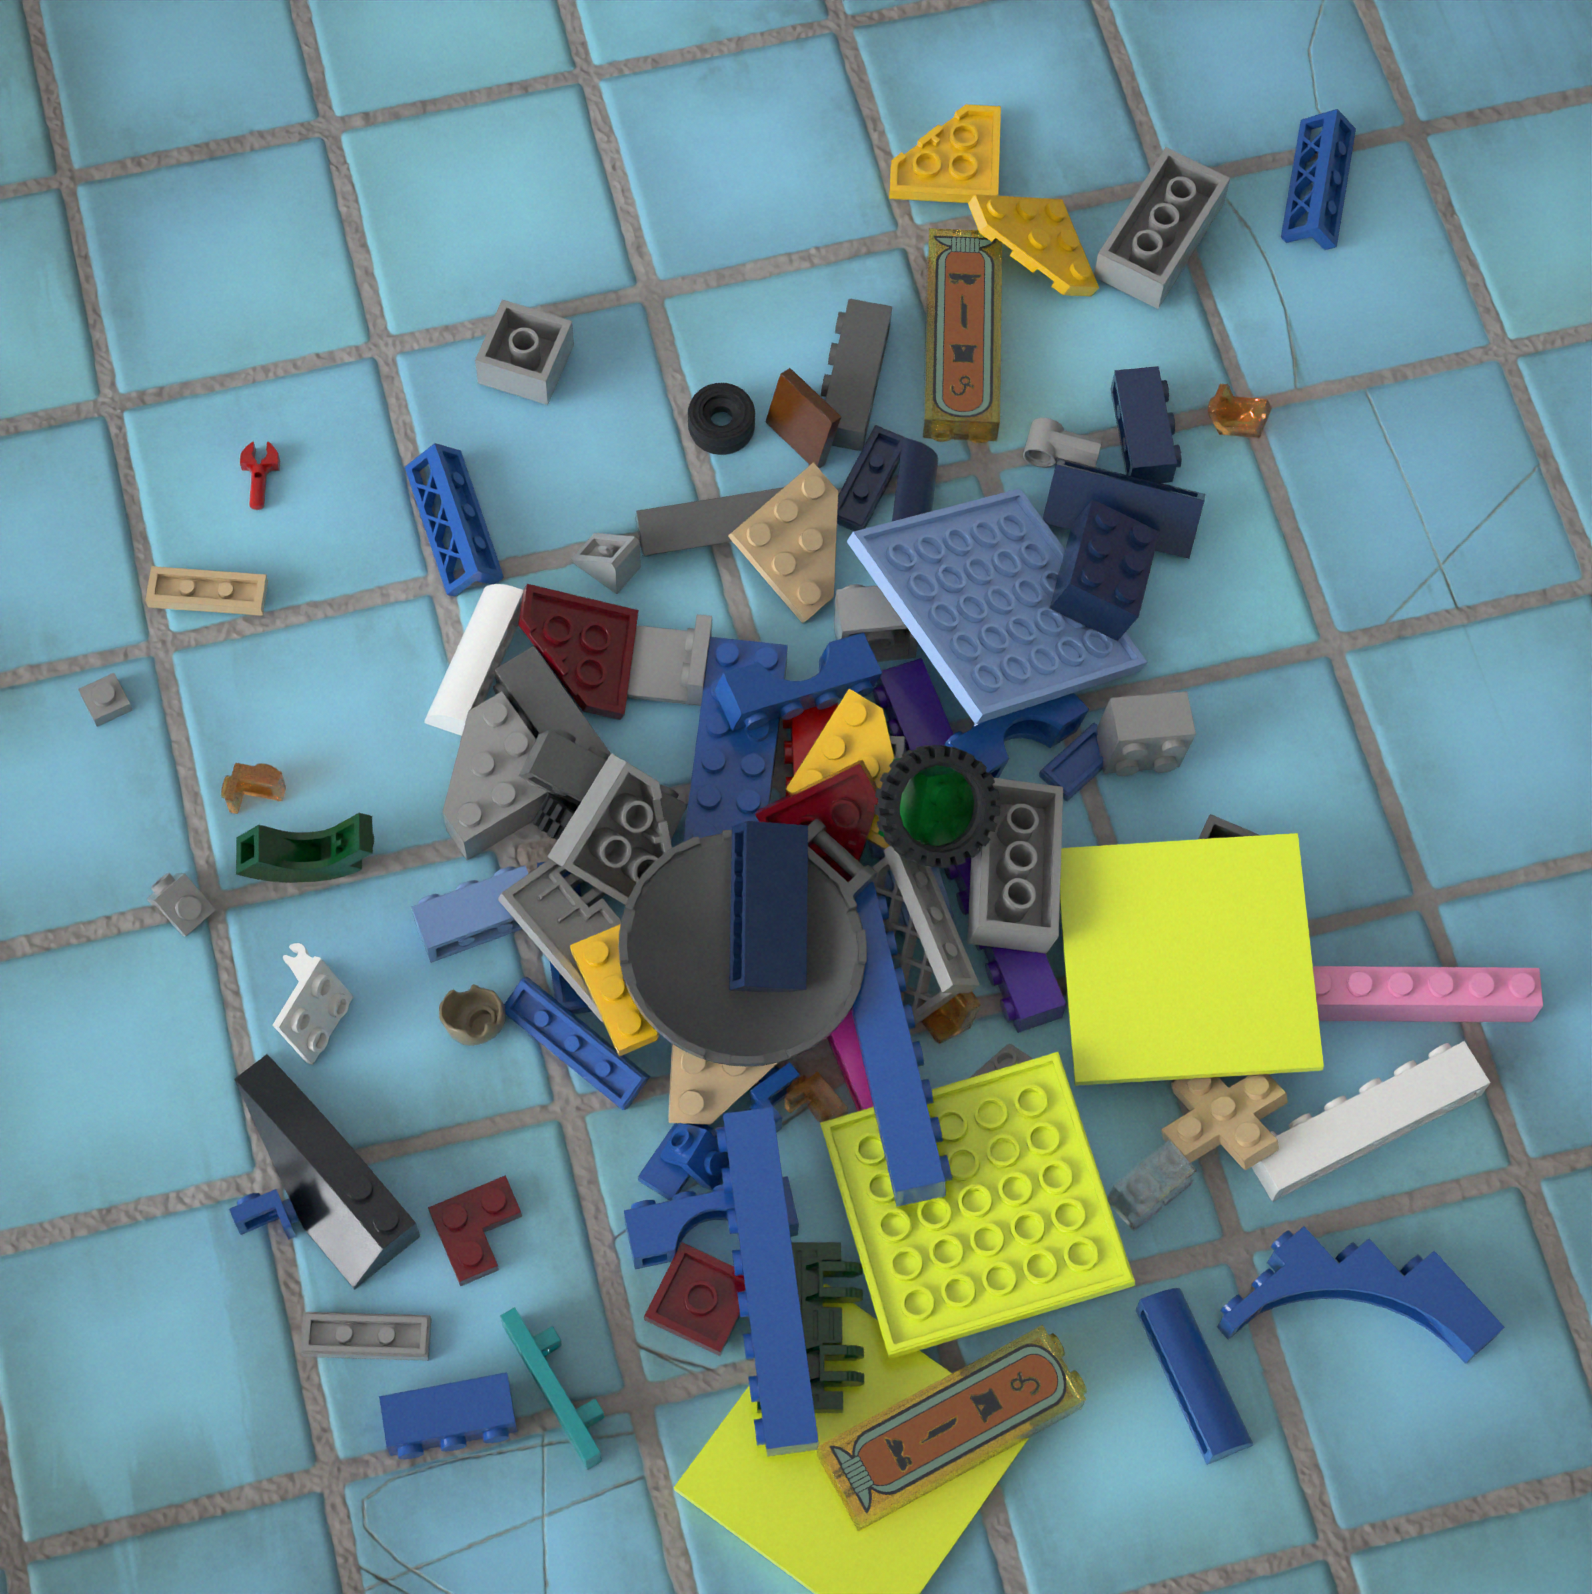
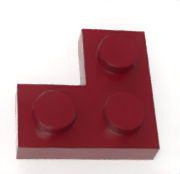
M506 1175L428 1207L460 1286L499 1270L484 1232L522 1217L521 1210Z

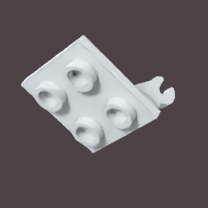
M294 943L289 948L298 955L296 957L284 955L283 960L291 968L299 982L273 1023V1026L306 1063L313 1065L320 1052L326 1048L329 1037L338 1022L347 1013L353 996L321 958L316 956L314 958L310 957L308 950L302 944Z

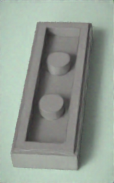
M303 1312L300 1355L301 1357L429 1361L432 1319L430 1315Z

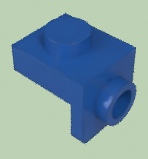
M790 1062L781 1069L778 1066L770 1069L758 1081L760 1084L750 1091V1104L752 1106L749 1107V1110L773 1107L776 1132L782 1129V1117L774 1108V1105L799 1088L800 1074Z
M684 1123L677 1125L660 1154V1157L665 1162L681 1166L698 1184L710 1190H713L722 1178L721 1168L729 1166L728 1152L719 1153L718 1140L707 1129Z
M277 1189L263 1195L252 1193L244 1196L237 1201V1206L229 1209L240 1235L280 1219L288 1240L296 1237L292 1224L299 1222L290 1198L282 1201Z

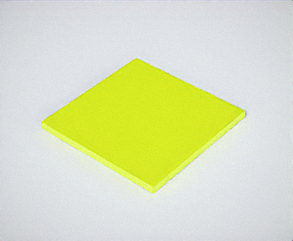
M1298 833L1061 848L1060 913L1075 1086L1323 1070L1324 1063Z
M1059 1052L931 1089L934 1103L927 1104L930 1118L938 1117L943 1138L942 1142L936 1143L939 1157L947 1155L952 1180L945 1181L946 1196L896 1207L874 1107L820 1122L889 1359L1135 1286V1280Z
M826 1283L823 1285V1287H830ZM823 1303V1307H842V1345H857L864 1348L863 1359L856 1361H824V1371L864 1373V1384L856 1387H824V1391H843V1413H815L819 1450L767 1457L766 1445L757 1446L754 1419L762 1418V1413H757V1402H751L750 1387L748 1386L676 1483L674 1490L814 1594H921L1027 1443L1033 1431L1022 1424L896 1494L883 1495L871 1490L872 1503L870 1510L866 1514L829 1446L841 1447L852 1455L854 1442L863 1431L956 1382L959 1378L920 1350L889 1359L877 1319L854 1303ZM970 1394V1395H969V1398L971 1399V1397H970L971 1395H972V1396H979V1395H982V1394H977V1395ZM978 1405V1407L982 1411L985 1405ZM993 1412V1413L986 1419V1420H987L986 1422H985L984 1420H983V1422H984V1423H988V1419H989L995 1412ZM955 1416L927 1431V1437L921 1440L919 1444L922 1445L952 1429L957 1424L958 1417ZM956 1418V1422L951 1428L921 1443L928 1438L930 1431ZM884 1437L883 1440L885 1441V1439H889L890 1442H891V1444H892L893 1446H894L893 1440H897V1441H900V1442L902 1443V1445H903V1451H902V1454H901V1455H902L903 1457H909V1458H910V1462H911V1465H910V1464L908 1463V1459H905L906 1462H907V1467H906V1469H905L904 1471H902L901 1468L899 1467V1465H898V1463H897V1461H896L897 1457H894V1456H893L892 1451L890 1450L888 1444H887V1447H888L889 1451L891 1452V1455H892V1457L894 1458V1460H895V1462H896L898 1468L900 1469L901 1472L904 1473V1472L908 1469L909 1466H912V1465H913V1462H912V1458H911L910 1456H908V1455H905V1456H904V1455H903V1454H904V1450H905V1445H904L903 1441L900 1440V1439H896V1438H893V1439L891 1440L889 1437Z

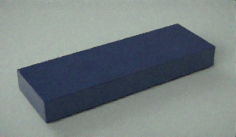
M877 425L874 426L838 495V525L852 531L866 528L900 463L902 441L906 437Z

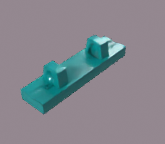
M515 1307L500 1315L503 1328L586 1469L589 1470L602 1462L601 1452L591 1437L588 1428L605 1418L604 1411L596 1399L575 1409L545 1358L562 1346L561 1339L554 1327L552 1326L532 1336Z

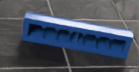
M1172 1288L1140 1299L1135 1309L1206 1464H1211L1253 1446V1442L1181 1289Z

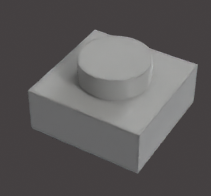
M115 673L78 689L97 727L132 711L130 702Z

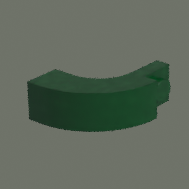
M357 813L332 828L316 832H288L257 825L236 837V875L270 882L298 883L326 881L354 874L362 870V859L373 853L374 834L372 816Z

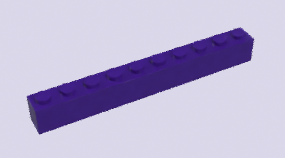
M919 658L881 670L882 675L877 681V686L874 687L873 696L876 705L885 709L889 721H886L889 736H904L906 751L916 750V747L924 745H944L953 735V731L923 659ZM970 857L965 859V863L950 865V867L944 868L947 878L949 880L954 879L959 892L956 893V898L963 915L969 914ZM975 945L978 951L984 950L988 963H985L988 979L992 986L998 985L1003 999H1000L1003 1016L1007 1022L1013 1021L1017 1033L1063 1017L1066 1002L1045 953Z

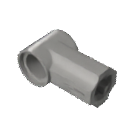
M1037 418L1031 424L1023 451V458L1031 465L1042 468L1054 466L1058 458L1096 467L1103 440L1064 431V427L1055 420Z

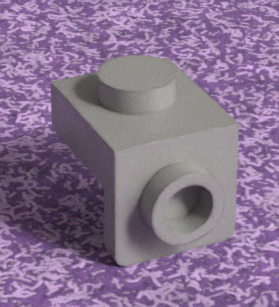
M170 873L165 874L151 886L154 893L147 898L152 906L158 907L182 936H187L216 910L185 873H176L173 876Z

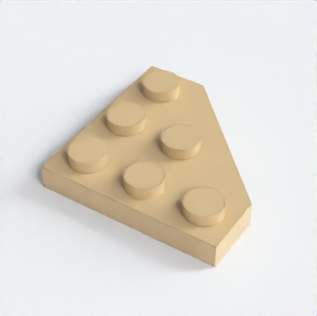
M814 462L728 535L802 624L834 597L838 490Z
M672 1044L668 1122L711 1125L777 1063L749 1067L729 1066L698 1058Z

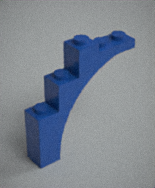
M1305 1226L1294 1235L1290 1230H1287L1272 1243L1270 1247L1274 1252L1267 1264L1275 1273L1270 1268L1267 1269L1251 1284L1255 1290L1243 1299L1239 1294L1232 1298L1220 1310L1224 1316L1217 1326L1229 1340L1258 1314L1278 1306L1315 1299L1351 1300L1386 1308L1409 1318L1442 1340L1465 1364L1505 1328L1435 1251L1424 1260L1419 1254L1416 1255L1399 1272L1370 1239L1366 1240L1359 1247L1352 1242L1334 1259Z

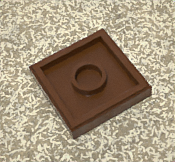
M789 368L780 374L765 422L809 465L814 462L818 468H821L826 463L841 416Z

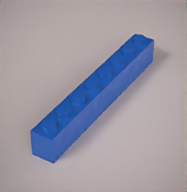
M871 882L855 898L856 909L866 934L867 961L861 988L851 1008L897 1207L946 1196L945 1181L952 1180L947 1155L939 1157L936 1143L943 1141L938 1117L930 1118L927 1104L934 1103L929 1079L921 1080L918 1067L924 1066V1058L920 1041L912 1042L909 1029L915 1028V1020L911 1004L903 1005L900 992H905L907 989L902 967L894 968L892 956L898 955L894 932H886L883 920L889 919L885 895L877 896L874 882Z
M773 1107L723 1113L724 1127H717L716 1132L719 1153L728 1152L729 1167L721 1168L724 1193L733 1192L735 1208L727 1209L730 1234L738 1233L740 1249L732 1250L735 1276L744 1275L746 1291L737 1292L740 1317H749L751 1333L743 1334L746 1360L755 1359L756 1376H748L751 1402H760L762 1418L754 1419L757 1446L766 1445L767 1457L819 1450Z

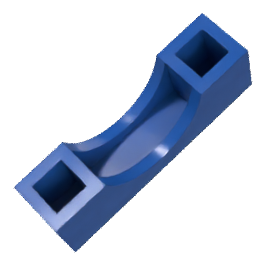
M863 632L829 642L819 659V673L810 679L802 681L785 680L773 675L758 662L723 672L714 691L732 731L744 727L747 730H754L764 726L771 719L782 717L783 720L792 719L800 715L804 710L816 706L819 710L829 708L840 699H843L848 689L865 697L874 690L873 687L882 675V671Z
M1072 693L974 724L971 730L966 733L958 731L953 734L944 745L958 748L973 755L976 760L981 761L987 767L986 771L992 774L993 778H999L1009 760L1004 745L1005 741L1015 738H1026L1051 748L1077 732L1089 708Z
M786 1176L782 1178L790 1236L792 1237L798 1235L799 1223L789 1179ZM721 1184L714 1187L713 1192L697 1195L694 1191H687L674 1195L671 1201L656 1204L655 1200H643L632 1204L631 1209L624 1210L625 1225L634 1268L640 1269L672 1262L680 1243L691 1229L711 1220L728 1221L727 1209L735 1208L733 1192L724 1193V1186Z

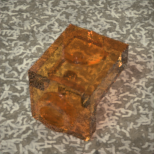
M1220 384L1215 396L1209 401L1208 414L1219 435L1260 438L1272 407L1268 399L1235 397L1228 384Z
M235 763L232 775H226L224 778L221 797L225 799L229 812L238 814L244 794L283 801L286 785L282 772L271 765L258 763L255 766Z

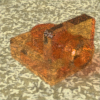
M972 991L970 993H959L921 1022L938 1044H941L971 1028L981 1003Z
M818 1071L808 1079L806 1076H801L786 1090L788 1094L785 1096V1108L789 1113H792L809 1100L808 1107L819 1122L848 1114V1107Z

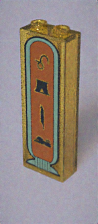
M929 228L926 266L923 438H930L939 442L954 439L986 443L988 441H997L1001 385L1002 242L997 238L991 242L980 234L979 230Z
M1041 1325L819 1445L817 1457L857 1530L860 1531L1081 1410L1086 1401L1084 1394L1087 1393V1389L1076 1370L1070 1372L1062 1359L1065 1356V1351L1058 1337L1054 1333L1048 1335L1044 1326Z

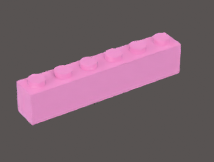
M1313 966L1319 1021L1532 1022L1543 1007L1540 968Z

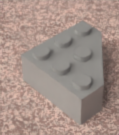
M502 691L468 711L442 811L446 831L466 860L471 859L531 823L549 793L519 777L536 739Z
M611 753L552 848L548 858L626 905L634 886L643 873L665 852L672 849L667 821L663 817L660 801L662 794L659 782Z

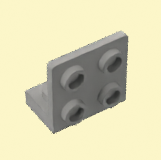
M697 614L695 629L688 628L687 631L637 626L627 697L701 706L710 637H712V616Z

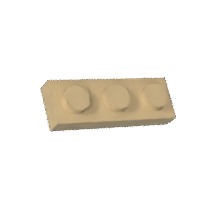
M151 566L145 601L149 608L263 616L268 579L266 574Z

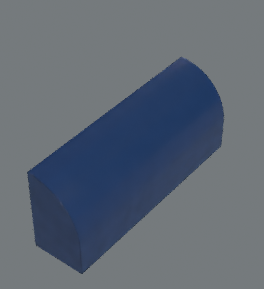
M903 438L892 521L931 512L933 507L938 456L929 446L912 439Z
M1058 458L1043 515V520L1046 524L1071 530L1073 522L1093 499L1159 531L1155 551L1190 559L1205 501V494Z
M745 821L732 827L730 991L795 992L806 990L807 825Z

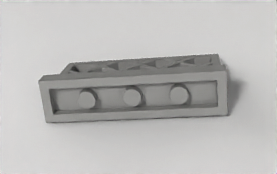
M888 846L883 850L886 857L872 867L877 872L872 882H874L877 896L883 894L892 898L889 919L883 920L884 925H886L885 931H893L894 936L896 929L906 933L902 954L898 952V955H894L892 958L900 960L899 967H902L907 991L900 992L902 1002L905 993L915 996L912 1011L916 1025L959 993H970L980 984L931 867L914 863L895 852L892 846ZM889 869H891L896 880L893 891L884 888L886 874ZM902 902H905L910 914L908 926L898 923ZM917 937L920 938L925 950L923 962L913 958ZM911 965L921 968L917 989L907 986ZM931 973H934L941 992L935 996L927 994Z

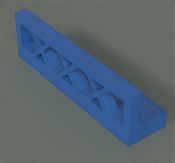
M1338 109L1302 119L1300 122L1281 238L1286 243L1312 237L1324 250L1337 247L1356 128ZM1323 126L1320 134L1311 142V130ZM1315 153H1318L1317 161L1305 171L1306 163ZM1312 182L1313 189L1301 201L1300 195L1302 191ZM1308 212L1307 225L1295 228L1296 222Z
M434 443L406 465L405 470L446 594L455 597L475 581L490 585L496 584L504 578L461 450ZM429 464L431 473L426 486L423 484L420 471ZM436 494L440 495L442 501L438 518L434 517L432 511ZM446 526H450L453 534L449 549H445L442 541ZM457 558H460L465 573L455 580L453 571Z

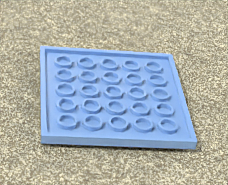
M1020 488L857 530L847 540V543L975 724L1140 672L1148 663L1126 632L1116 641L1049 609L1065 549Z

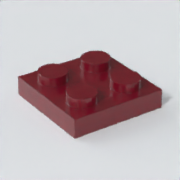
M681 1242L644 1315V1320L721 1356L740 1318L737 1292L746 1291L744 1275L735 1276L734 1266Z

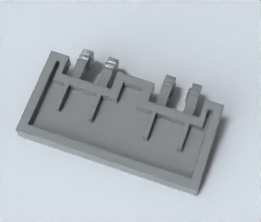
M549 859L503 891L498 900L598 1019L603 1022L572 955L570 945L621 924V919L602 898L606 893L593 887L589 892L579 897L573 889L585 881L573 873L563 878L561 875L568 870Z

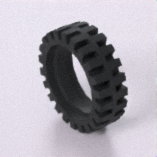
M924 745L916 747V750H908L901 754L902 758L900 760L895 759L889 765L891 770L888 773H883L880 779L883 782L881 789L877 788L875 797L878 798V805H874L875 814L879 816L877 825L879 830L885 835L883 837L884 840L899 855L924 866L947 868L950 865L965 863L967 857L974 858L980 853L978 848L980 846L986 847L991 840L987 836L990 831L995 832L997 823L994 822L995 816H1000V806L996 805V799H1000L999 791L993 787L995 780L992 774L986 771L987 767L981 761L976 760L973 755L955 747ZM934 766L950 767L962 774L970 785L974 798L972 819L965 832L953 842L940 846L924 845L912 838L903 826L900 814L901 796L909 780L921 770Z

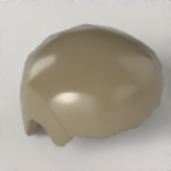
M473 984L468 991L457 992L453 989L446 994L439 1005V1019L455 1041L467 1046L480 1045L495 1038L502 1030L506 1021L505 1005L494 991L480 988Z

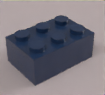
M1092 499L1071 526L1049 609L1118 641L1139 617L1159 531Z

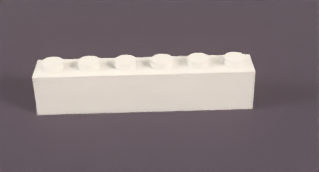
M1465 1041L1453 1047L1449 1043L1437 1047L1428 1054L1430 1059L1418 1065L1415 1060L1403 1064L1393 1072L1394 1077L1384 1082L1380 1078L1371 1080L1359 1089L1360 1094L1348 1100L1345 1095L1332 1100L1324 1106L1325 1112L1313 1118L1310 1113L1298 1117L1288 1125L1289 1130L1279 1135L1275 1131H1271L1278 1140L1279 1150L1252 1166L1271 1201L1274 1202L1481 1096L1491 1082Z

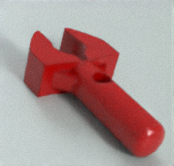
M254 441L248 444L240 454L242 471H250L252 474L249 506L254 510L264 508L267 474L271 471H280L279 454L269 442H267L266 446L267 455L261 460L260 464H257L255 459L256 448Z

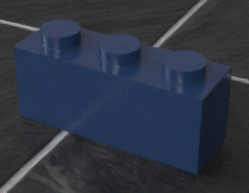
M1159 366L1114 370L1110 390L1126 475L1158 483L1173 482L1176 467H1181L1182 458L1180 446L1174 445L1172 435L1175 434L1173 412H1167L1166 402L1169 401L1167 380H1161Z

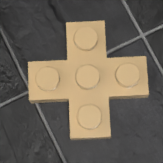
M1269 1074L1249 1075L1229 1088L1219 1077L1177 1079L1171 1083L1173 1093L1190 1112L1162 1128V1137L1186 1165L1220 1144L1244 1170L1249 1169L1279 1150L1276 1137L1259 1121L1288 1103L1287 1093Z

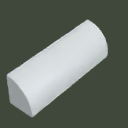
M491 584L484 588L425 718V724L462 736L468 711L485 701L495 679L494 669L501 665L518 627L523 596L522 589L504 584Z

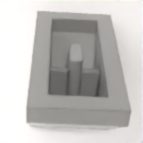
M594 533L571 560L580 569L618 594L641 568L640 542L634 536Z

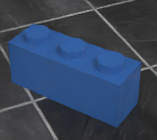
M507 1372L379 1396L386 1447L390 1456L398 1455V1459L401 1460L420 1457L424 1455L425 1449L441 1447V1451L445 1452L460 1450L467 1446L466 1442L483 1439L484 1443H498L509 1439L510 1433L518 1432Z

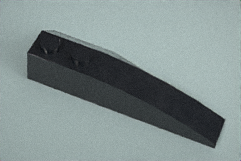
M268 1054L234 1079L303 1229L354 1290L420 1237L417 1224L335 1127Z

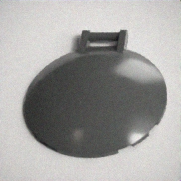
M815 819L808 826L806 990L795 992L729 990L732 830H723L721 834L703 838L693 837L678 844L653 862L634 886L627 900L619 930L618 949L623 979L633 1002L646 1021L659 1034L678 1048L698 1058L729 1066L749 1067L779 1063L805 1053L821 1043L834 1032L849 1013L860 991L867 961L866 934L856 909L855 898L874 880L877 872L869 865L863 866L825 831L827 827L819 819ZM815 843L844 869L852 879L847 882L810 847Z

